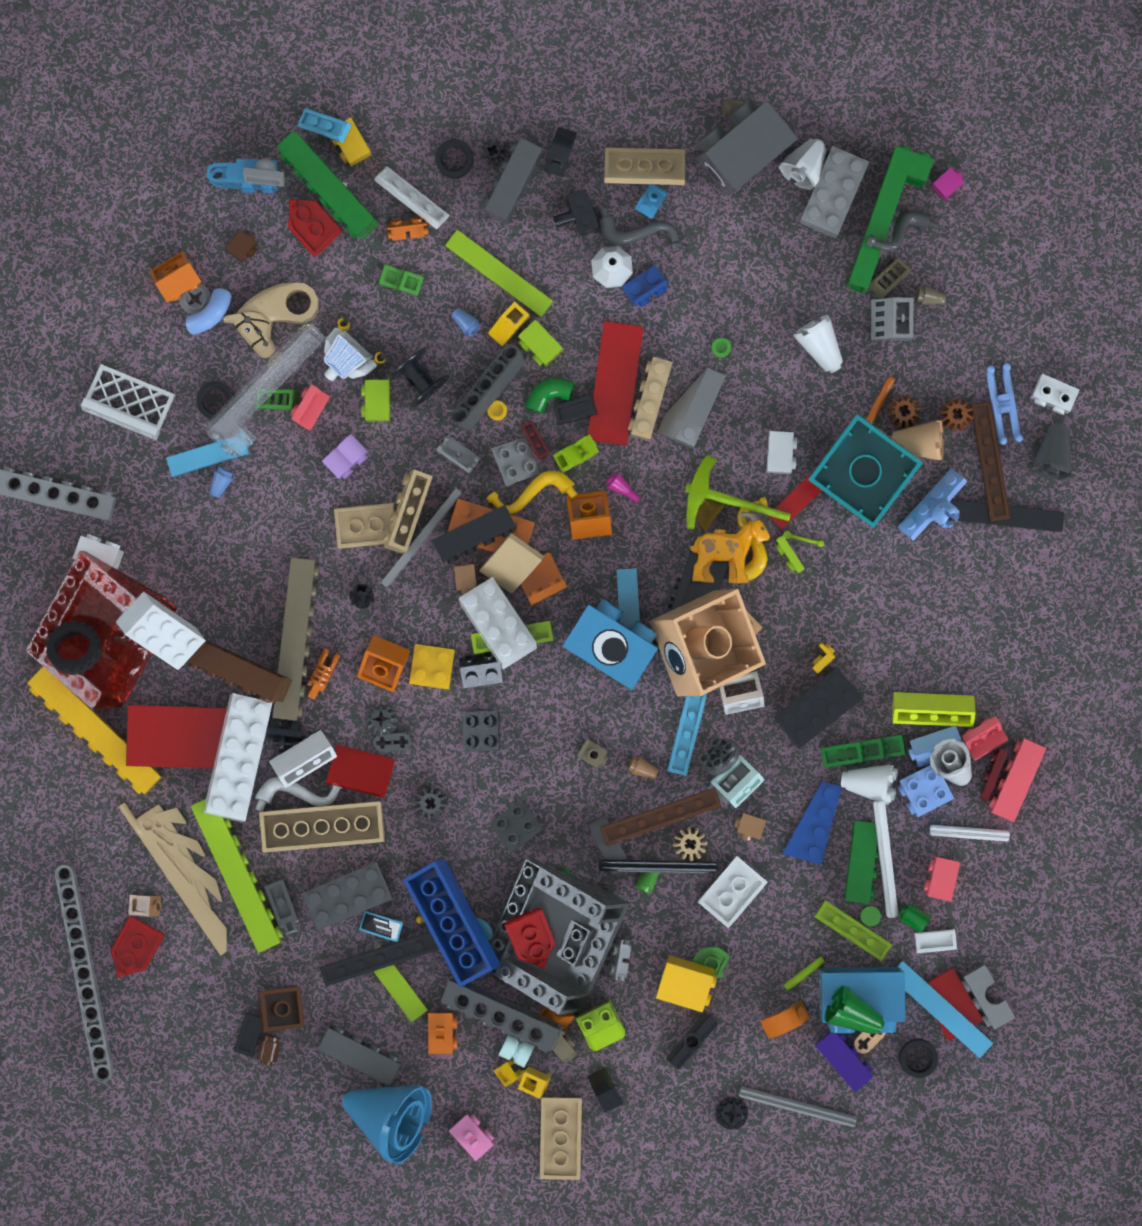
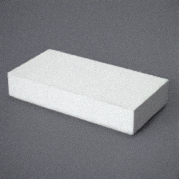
M955 929L914 933L916 953L957 949Z

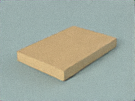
M394 503L334 509L338 549L385 544L383 536L385 531L390 529L391 523L389 519L392 512L395 511Z
M511 533L481 566L479 572L488 578L493 577L498 585L512 594L542 561L544 556Z

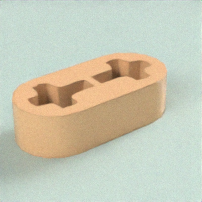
M861 1032L854 1040V1048L859 1053H868L886 1033H881L880 1035L876 1033L871 1037L869 1033ZM869 1037L870 1039L866 1043L868 1047L866 1049L863 1047L859 1049L860 1044L858 1041L860 1039L864 1041Z

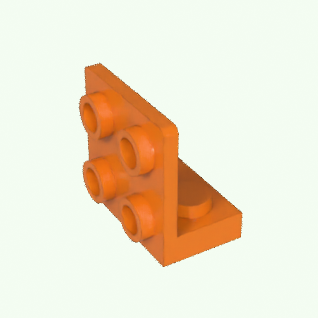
M550 553L543 555L542 561L521 583L531 606L568 588Z

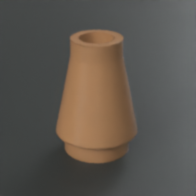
M632 756L627 770L632 775L647 777L653 780L656 778L659 770L640 756Z

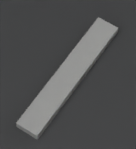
M458 489L452 492L409 546L408 551L402 555L382 580L381 584L386 588L391 585L454 506L457 499L461 497L462 493Z

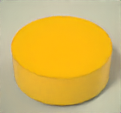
M495 400L487 410L488 416L495 421L504 419L507 415L506 405L502 401Z

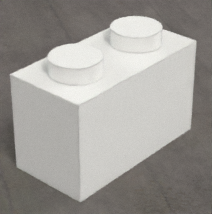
M769 431L766 473L791 474L792 469H796V458L793 457V449H797V438L794 437V432Z

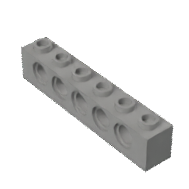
M4 466L3 470L0 469V495L111 522L117 499L112 497L113 493L101 490L100 493L92 492L93 488L81 485V489L73 487L74 483L62 481L61 484L54 483V479L42 476V479L34 478L35 474L23 471L21 475L14 473L15 469ZM14 479L20 480V486L17 489H12L11 482ZM38 483L40 486L39 492L32 494L30 491L31 486ZM53 488H58L59 496L52 499L50 491ZM72 493L79 495V500L76 503H71L69 500ZM96 497L98 499L97 507L90 508L89 500Z

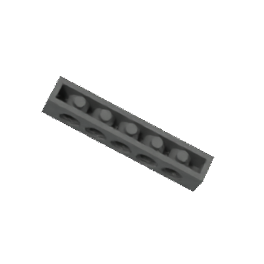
M454 977L448 981L441 1003L446 1004L445 1006L448 1009L459 1010L464 1013V1016L471 1019L477 1018L482 1021V1024L488 1027H497L503 1034L517 1036L523 1043L537 1045V1048L544 1052H551L556 1047L564 1027L560 1023L471 983L459 987ZM462 995L467 996L468 1004L462 1001ZM480 1003L486 1005V1012L480 1009ZM498 1011L504 1013L505 1020L498 1017ZM516 1020H521L524 1027H518ZM534 1028H539L542 1036H537Z

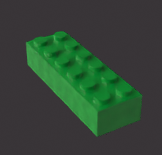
M292 131L276 146L280 150L278 155L288 165H293L292 171L301 180L304 178L307 180L304 184L315 195L319 193L318 199L328 209H333L331 214L341 224L344 222L347 224L344 228L355 239L359 237L363 240L380 225L295 131Z

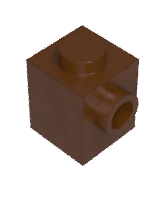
M239 230L225 249L240 262L244 263L247 257L251 258L257 251V243L254 241L256 237L247 230L245 233Z

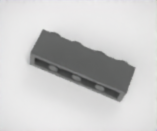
M334 1025L333 1028L329 1026L317 1050L388 1086L391 1085L401 1065V1062L398 1061L399 1057L392 1053L385 1055L380 1052V1047L374 1044L368 1046L362 1043V1038L354 1034L351 1037L344 1034L345 1030L339 1026Z

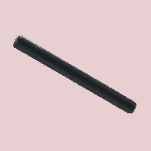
M601 859L599 861V871L716 873L717 863L712 861Z

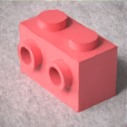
M934 856V860H930L928 871L931 872L929 880L926 879L923 891L926 892V896L952 902L960 862Z

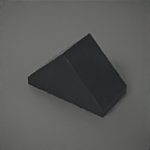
M606 1068L587 1076L605 1113L623 1104Z

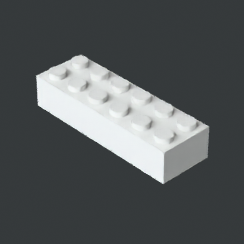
M235 693L230 695L203 813L239 822L246 821L272 708L271 702L267 703L260 699Z

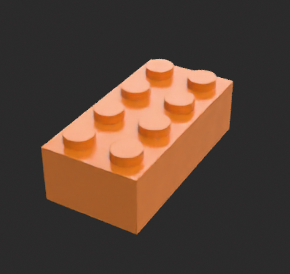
M457 499L447 532L491 512L493 509ZM511 515L516 526L513 529V535L529 545L535 522ZM500 535L494 538L496 542L488 546L481 544L476 548L494 553L508 536L503 538Z

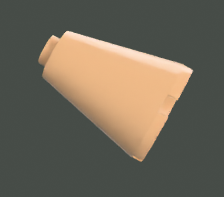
M942 420L893 431L892 436H890L918 457L933 460H942L943 458Z

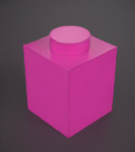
M950 167L931 187L945 201L963 185V176L958 170H953Z

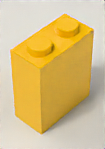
M668 955L656 999L703 1012L704 1006H709L711 1000L710 988L714 989L717 977L714 976L715 969Z

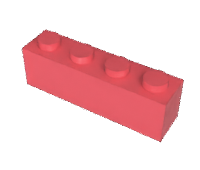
M1025 738L1016 742L1013 752H1015L1013 760L1009 759L1005 767L1007 771L1005 778L1001 777L997 785L999 792L996 797H992L989 803L990 813L1015 822L1047 748Z

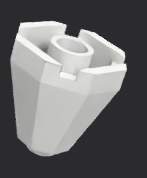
M809 139L789 154L778 167L784 178L787 180L793 178L797 181L795 185L799 188L812 190L820 180L827 151L825 144L819 139Z
M619 246L601 248L591 260L593 278L605 288L622 287L633 274L631 256Z

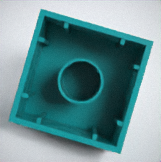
M857 412L811 473L808 480L874 528L923 464V461Z

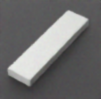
M388 166L376 176L375 182L435 229H438L448 219L449 214Z

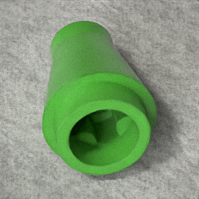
M643 872L636 880L635 888L647 895L650 891L653 892L659 872Z

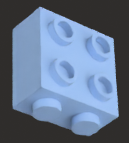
M931 764L898 780L900 785L897 788L902 797L906 796L909 802L906 806L911 815L915 814L916 817L954 799L944 778L935 773Z

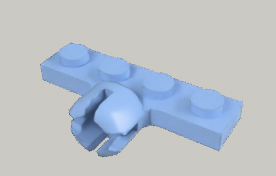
M951 468L903 520L898 529L914 541L932 521H935L943 528L952 527L954 524L948 519L952 518L957 522L960 512L950 501L966 484L967 480Z

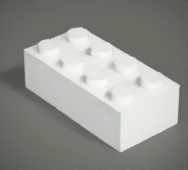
M493 577L459 597L461 607L502 669L507 668L537 649L536 641Z
M145 592L116 621L126 636L177 670L206 641L196 627Z

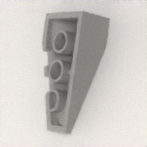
M707 368L667 411L657 433L694 449L726 376Z

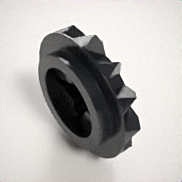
M728 1097L718 1104L716 1118L719 1124L726 1129H739L746 1123L748 1109L741 1099ZM734 1105L735 1112L741 1114V1116H734L732 1122H730L729 1115L723 1112L731 1111Z

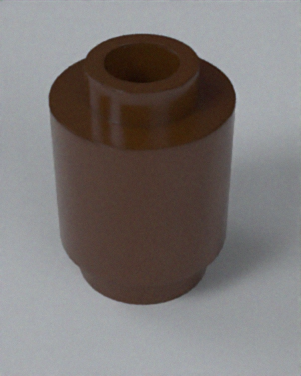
M263 1035V1039H260L257 1055L260 1064L272 1066V1062H277L280 1048L279 1037Z

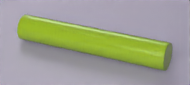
M820 956L783 984V986L789 991L822 966L825 961Z

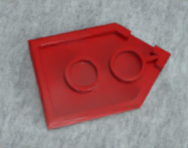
M289 199L288 228L312 256L316 257L343 232V229L317 200Z
M536 908L506 921L504 926L518 960L527 961L544 968L547 958L556 943L542 908Z
M130 915L110 950L117 977L120 978L146 970L165 934Z

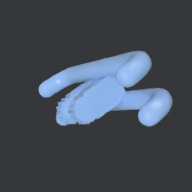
M1005 363L1002 367L1006 393L998 396L994 366H988L986 370L996 434L999 443L1002 445L1007 443L1001 416L1004 413H1009L1015 441L1021 442L1023 440L1019 427L1010 374L1011 365L1009 363Z

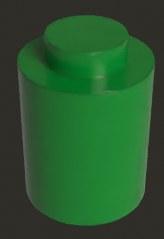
M910 903L907 906L903 905L898 913L901 916L899 919L901 922L919 933L923 931L931 917Z

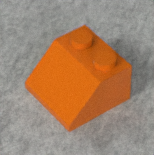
M183 251L149 271L155 285L167 303L178 300L181 294L196 289L199 283H201L199 276Z
M606 490L578 494L573 499L566 496L572 540L612 535Z
M373 635L365 651L357 678L394 693L411 650Z

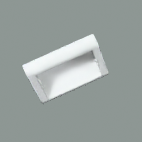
M757 671L747 673L719 687L725 715L765 707ZM755 680L757 691L726 697L724 686Z

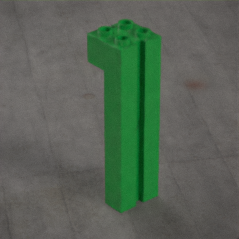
M905 145L895 147L846 286L847 289L862 294L867 292L881 253V249L874 246H866L869 236L874 235L877 240L885 242L904 183L923 188L924 183L927 182L934 161L933 158H930V154L921 151L919 154L911 151L910 147Z

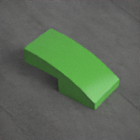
M383 265L378 284L418 296L424 277Z

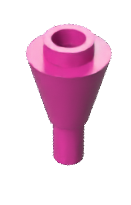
M619 472L616 475L612 473L606 481L608 484L607 489L627 496L635 503L638 502L640 496L631 490V487Z

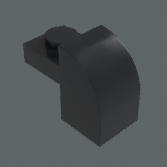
M558 127L551 144L544 172L564 177L577 132Z

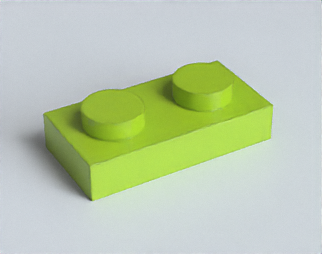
M784 536L776 539L777 544L775 548L781 556L784 554L787 558L786 565L791 572L795 571L797 574L805 569Z

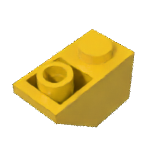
M514 302L501 315L488 334L503 347L527 322L530 315Z

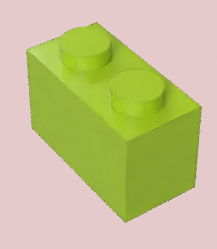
M536 320L518 336L520 340L518 344L525 351L530 350L534 354L532 358L539 366L543 364L547 367L563 351L559 343Z
M365 380V385H361V396L365 397V405L361 406L362 417H365L366 422H390V381Z

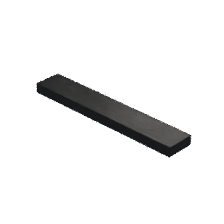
M950 501L959 510L958 521L1052 532H1062L1064 512L1009 506L1011 519L990 522L986 503Z
M427 932L319 968L326 987L438 951L439 948L432 934Z

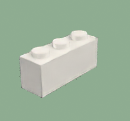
M320 730L282 754L277 755L269 762L283 786L287 788L333 760L337 755Z

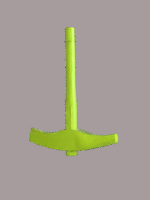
M706 455L701 462L692 484L687 483L685 492L689 493L686 507L687 529H695L698 509L706 498L777 519L790 520V513L709 489V474L717 459Z

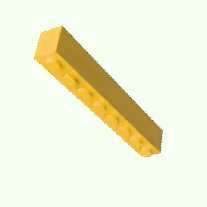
M43 666L27 683L30 686V692L36 697L40 695L45 700L43 704L51 711L55 709L60 714L58 718L67 725L69 723L73 726V732L80 739L84 737L89 742L87 744L88 747L95 753L99 751L103 755L102 760L111 767L113 764L118 769L116 773L123 780L128 779L132 782L131 787L138 794L141 792L147 794L163 777L154 767L126 766L127 742L47 666Z

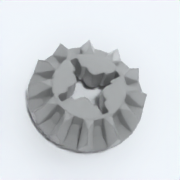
M199 283L196 289L181 294L179 302L183 310L192 315L202 311L208 305L211 294L206 286ZM202 292V294L199 297L201 305L199 303L197 304L196 302L189 305L192 301L191 295L189 293L197 296Z

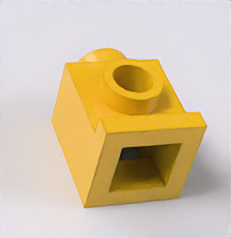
M528 1066L525 1071L522 1070L519 1074L517 1081L520 1084L518 1089L540 1099L546 1091L551 1074L542 1073Z

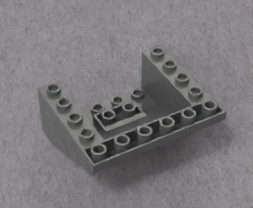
M526 858L490 942L501 964L500 967L492 970L490 973L558 1015L583 1011L630 903L613 893L536 860ZM536 908H542L556 943L547 958L544 968L527 961L518 960L504 926L506 921Z

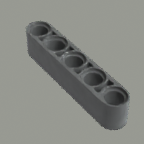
M509 344L501 350L453 410L451 418L462 430L469 431L476 425L524 365L526 357L516 345Z

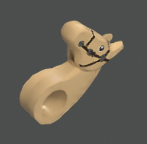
M281 283L253 296L237 313L223 317V322L234 324L241 336L261 358H269L275 353V346L271 340L272 323L305 324L313 320L318 313L319 300L314 289L305 283ZM298 292L308 295L311 300L308 311L300 315L291 313L287 308L289 297Z

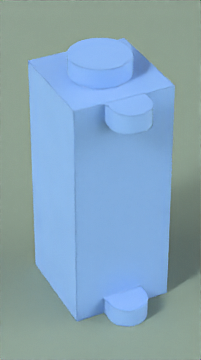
M956 726L910 740L912 749L908 751L911 760L916 761L918 768L931 764L930 756L935 750L934 747L941 741L955 739L962 742Z

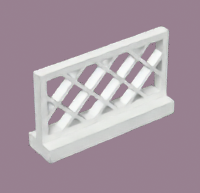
M101 364L86 398L82 401L81 407L85 412L157 440L175 394ZM103 371L110 373L113 381L102 384L100 377ZM123 380L130 381L132 388L121 392L118 382ZM115 384L119 393L108 397L104 388ZM143 387L147 388L150 396L139 399L136 390ZM103 390L104 399L97 401L91 398L94 391ZM134 391L137 401L126 405L123 395ZM160 395L169 397L165 405L158 407L155 397ZM121 397L124 406L114 408L109 400ZM152 399L156 408L145 412L141 403ZM139 404L142 414L131 415L128 408ZM158 412L160 419L157 425L149 422L147 415Z

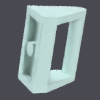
M739 754L736 763L725 773L717 775L710 783L737 808L764 781V778ZM743 763L750 772L727 793L719 784Z

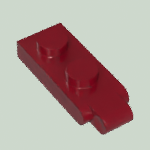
M998 749L997 752L993 751L989 761L992 763L989 771H985L982 779L985 782L980 795L982 801H988L1007 755L1005 750Z

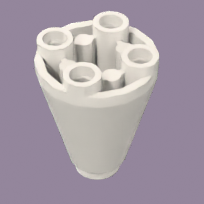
M882 765L848 770V772L843 771L841 787L874 801L883 800L885 805H889L896 797V789L893 788L894 780H897L898 769L894 768L893 765Z

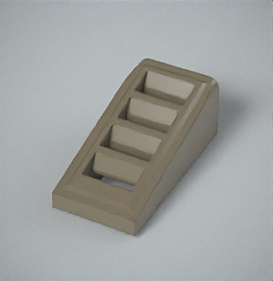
M897 257L870 282L869 288L879 299H884L912 270ZM895 265L903 272L902 275L894 268ZM890 271L897 278V280H895L888 272ZM883 277L891 283L890 286L882 279Z

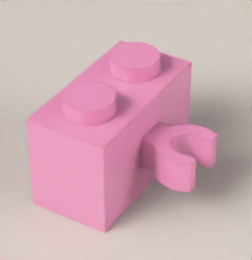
M466 1113L449 1129V1132L470 1156L477 1161L494 1145L492 1141L494 1136L487 1129L485 1131L482 1130L479 1126L481 1122L474 1114L470 1116Z

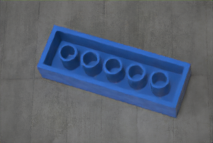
M444 858L432 862L403 879L459 987L465 986L501 966Z

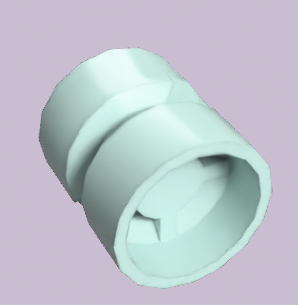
M512 1034L508 1035L499 1056L507 1060L513 1058L514 1063L524 1068L535 1045L523 1043L518 1039L519 1037Z

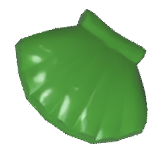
M706 947L697 952L692 962L714 968V976L723 978V970L729 961L730 955L719 947Z

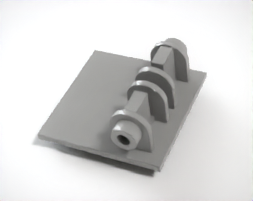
M526 437L491 448L505 486H511L516 482L540 474Z

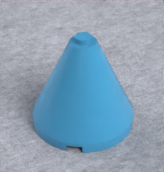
M417 1084L351 1090L345 1093L342 1098L345 1111L381 1157L390 1163L400 1164L414 1153L423 1138V1135L419 1134L423 1123L428 1124L431 1116V1094L427 1088Z

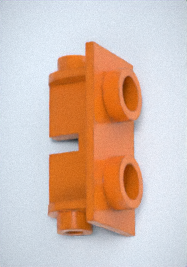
M421 217L410 218V221H402V219L391 220L390 223H387V230H391L388 231V239L393 241L407 239L406 232L409 231L411 239L425 237L424 235H428V228L423 226L427 225V221Z

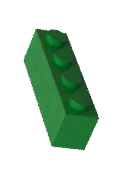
M853 821L844 901L869 904L870 900L874 899L875 888L871 887L872 880H876L877 868H874L875 860L879 859V849L876 848L877 833L875 823Z

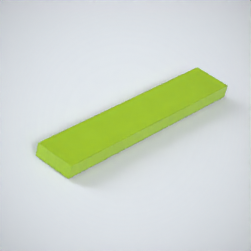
M456 230L445 245V247L542 318L553 303L550 298L459 230Z

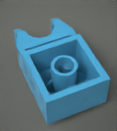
M236 159V163H213L207 167V178L215 187L242 189L243 193H254V190H262V193L274 194V191H279V186L244 182V167L255 169L260 159ZM272 160L275 164V171L280 172L277 160ZM222 172V176L219 179L213 178L216 173Z

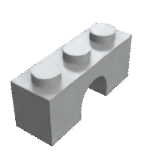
M984 964L962 975L964 981L961 983L967 992L971 991L974 998L971 1000L977 1010L981 1008L984 1014L982 1019L987 1027L991 1026L995 1030L1015 1018L1006 1000L1002 999L996 1003H989L986 1000L985 991L995 981Z

